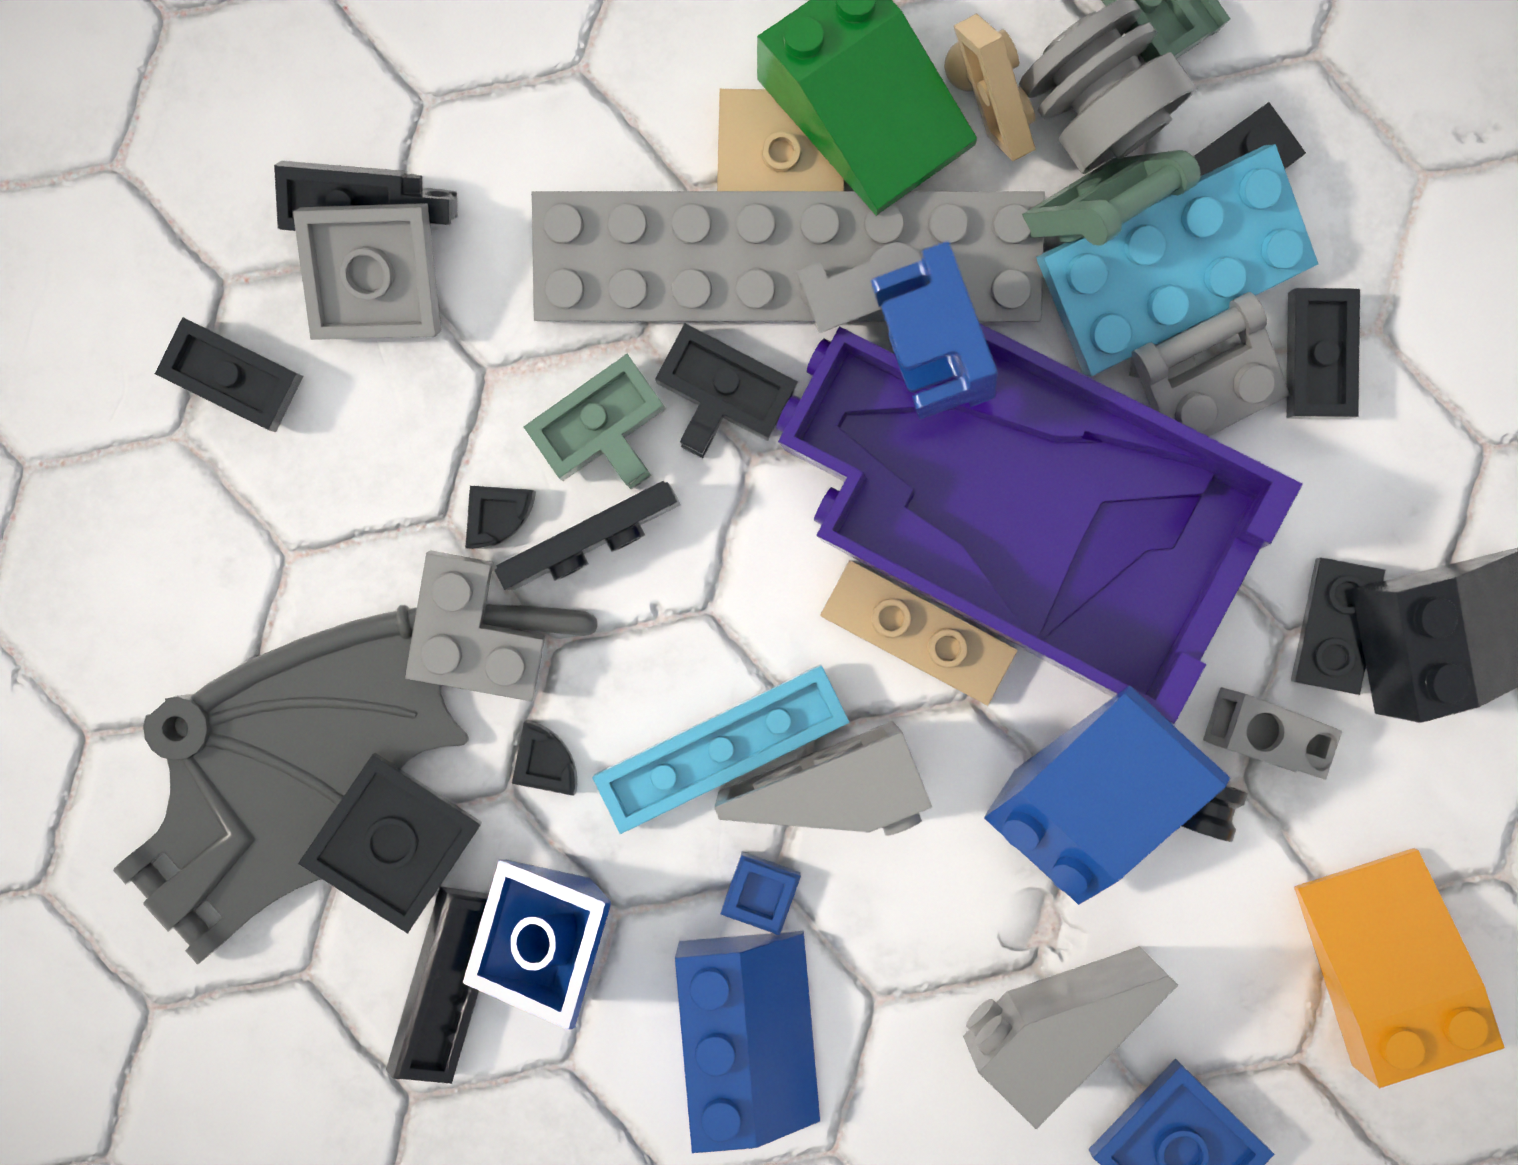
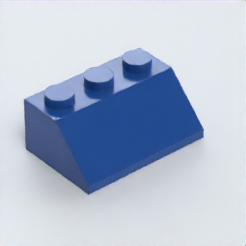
M804 931L781 932L780 936L768 933L679 941L675 955L692 1154L758 1148L820 1122Z

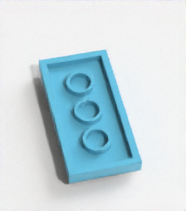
M1276 144L1261 146L1200 176V181L1197 185L1181 195L1169 194L1122 224L1120 233L1103 245H1093L1083 237L1075 241L1063 243L1036 257L1082 373L1089 376H1094L1132 357L1133 350L1149 342L1156 345L1229 309L1231 300L1247 292H1251L1256 296L1318 265Z

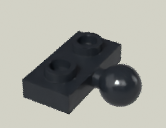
M1322 557L1315 559L1291 677L1292 682L1360 695L1366 663L1352 589L1383 581L1386 570Z

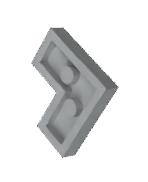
M430 550L426 553L405 679L532 702L536 691L545 635L483 624L493 562Z

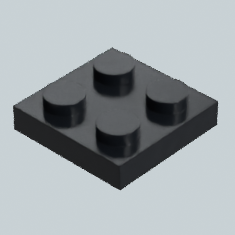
M374 753L298 864L408 934L482 822L388 760Z

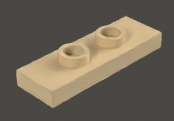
M851 560L848 561L819 615L987 706L1018 651Z

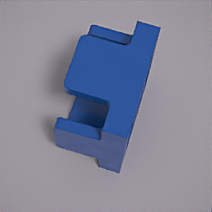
M949 240L922 250V259L920 261L871 280L873 293L878 307H882V312L889 329V340L907 390L915 393L957 378L913 396L914 406L919 419L932 416L969 402L970 407L996 398L997 370Z

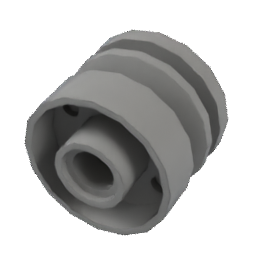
M1116 0L1098 12L1090 13L1078 20L1048 45L1043 55L1026 71L1019 82V86L1029 98H1035L1056 87L1044 99L1037 110L1044 119L1057 116L1071 108L1074 109L1077 116L1066 126L1058 141L1082 174L1098 168L1113 157L1120 160L1139 148L1172 121L1170 115L1197 90L1195 84L1171 52L1154 58L1143 65L1141 64L1138 57L1146 50L1158 32L1148 22L1123 35L1142 13L1135 0Z

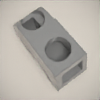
M900 242L885 244L872 254L867 263L827 278L821 261L797 270L796 276L818 333L825 332L882 309V307H878L871 280L920 261L922 257L918 251L910 245Z
M1221 687L1203 741L1293 772L1298 770L1326 780L1342 731L1246 693Z

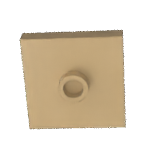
M719 88L717 191H844V179L766 89Z

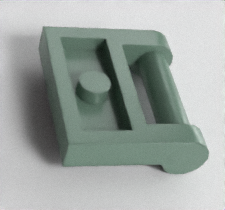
M1183 150L1128 156L1120 160L1113 158L1022 215L1031 231V238L1059 236L1060 241L1066 243L1085 237L1088 242L1100 246L1116 237L1121 231L1122 224L1169 194L1181 195L1196 186L1200 181V167L1196 159L1190 153Z

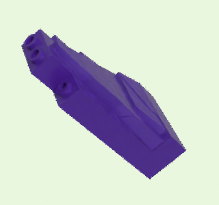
M979 323L997 370L996 398L970 407L969 402L923 419L918 418L913 396L957 378L911 393L907 390L894 353L840 326L832 341L823 338L817 345L808 363L806 372L813 377L801 398L793 395L788 400L776 426L777 430L783 432L778 442L786 452L844 481L840 491L831 487L823 497L814 516V521L821 525L816 536L822 542L1026 648L1025 650L1112 697L1130 685L1170 723L1175 724L1207 665L1201 661L1207 647L1259 550L1272 543L1303 483Z

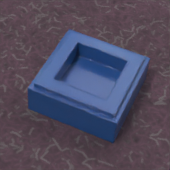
M742 851L720 914L780 936L801 878V872Z

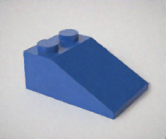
M1129 685L1016 768L987 811L984 819L1001 833L1012 846L1017 848L1048 876L1060 890L1080 905L1121 880L1227 786L1231 777Z

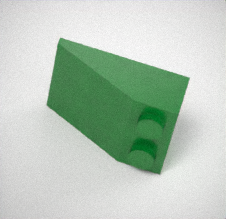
M809 0L757 36V80L876 216L976 145L977 137L903 12L892 0Z

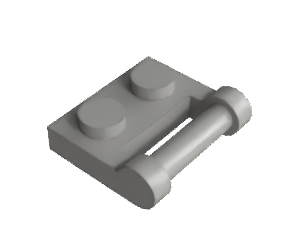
M1247 292L1231 300L1228 310L1157 346L1149 342L1132 351L1135 368L1152 409L1209 437L1290 395L1266 330L1267 317L1265 311L1253 293ZM1236 334L1239 335L1241 344L1168 380L1169 368Z

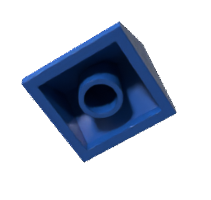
M499 860L463 983L567 1030L575 1029L612 902L589 877L510 860Z

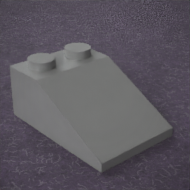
M891 721L719 790L714 808L719 820L858 832H872L883 828L885 835H893L921 823L922 819L919 813L932 808V804L903 732Z
M1138 946L1007 991L997 1002L993 999L985 1001L968 1019L966 1027L969 1030L963 1035V1038L978 1073L1037 1130L1171 994L1178 984Z

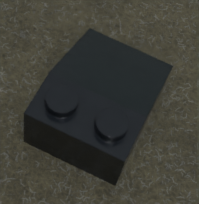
M1518 547L1352 589L1375 714L1423 723L1481 707L1518 687Z

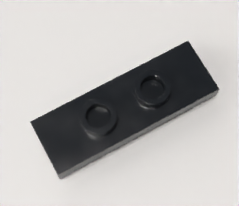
M661 481L496 565L497 569L494 571L504 590H515L549 572L554 581L560 580L589 564L584 554L606 543L610 551L614 552L645 536L641 525L681 504L672 486L668 482Z
M444 886L439 887L386 1067L387 1072L393 1079L452 1084L479 993L478 989L464 984L463 981L489 896L488 893Z

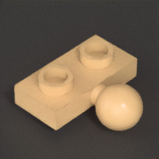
M978 14L955 24L954 29L958 42L949 49L944 63L945 74L948 80L960 90L974 91L987 136L1012 161L1036 150L1029 124L1035 122V113L1027 94L1016 83L1013 69L1019 66L1020 61L1011 37L1004 29L996 31Z

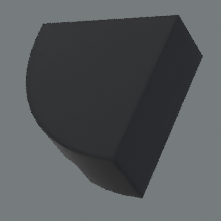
M470 485L465 549L488 548L500 544L513 536L529 517L535 501L536 491Z
M530 720L524 721L512 784L574 796L577 792L576 766L568 747L562 739L549 728Z

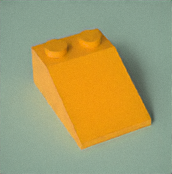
M1412 848L1294 886L1351 1064L1378 1088L1505 1048L1484 983L1419 850Z

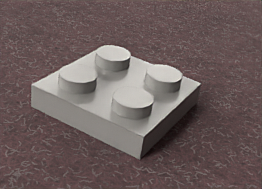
M428 203L301 207L293 211L310 340L435 337L441 332Z

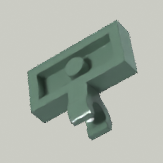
M625 354L523 426V428L560 480L565 481L604 453L625 485L632 490L649 478L651 474L625 438L666 408L630 356Z

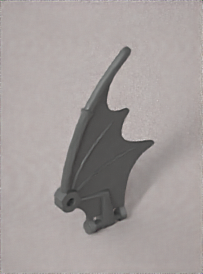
M486 604L483 624L513 630L576 636L591 635L595 633L598 626L596 617L586 611L522 605ZM400 605L397 611L353 620L302 637L244 662L207 683L193 695L185 694L165 698L164 703L151 714L146 715L143 725L144 738L154 753L161 758L167 759L170 770L168 806L165 819L158 831L122 860L113 871L125 885L132 881L147 898L143 905L167 932L173 928L189 945L185 952L197 965L218 949L253 916L274 901L300 887L317 880H322L298 863L372 754L377 753L401 769L411 758L423 751L444 746H461L468 742L469 736L455 722L446 708L441 694V685L405 679L417 608L409 609L406 605ZM178 717H181L187 723L188 731L185 737L176 731L175 722ZM163 853L180 870L168 881L153 865ZM205 900L222 917L211 928L195 912Z

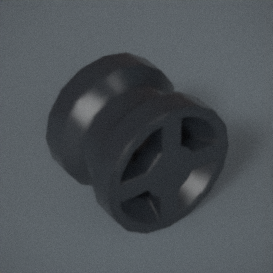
M1227 785L1181 827L1213 838L1233 842L1236 828L1232 822L1235 810L1244 806L1248 793Z

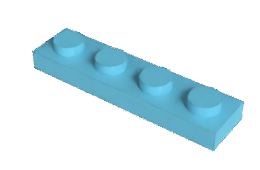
M820 664L602 770L592 778L619 834H622L850 722Z

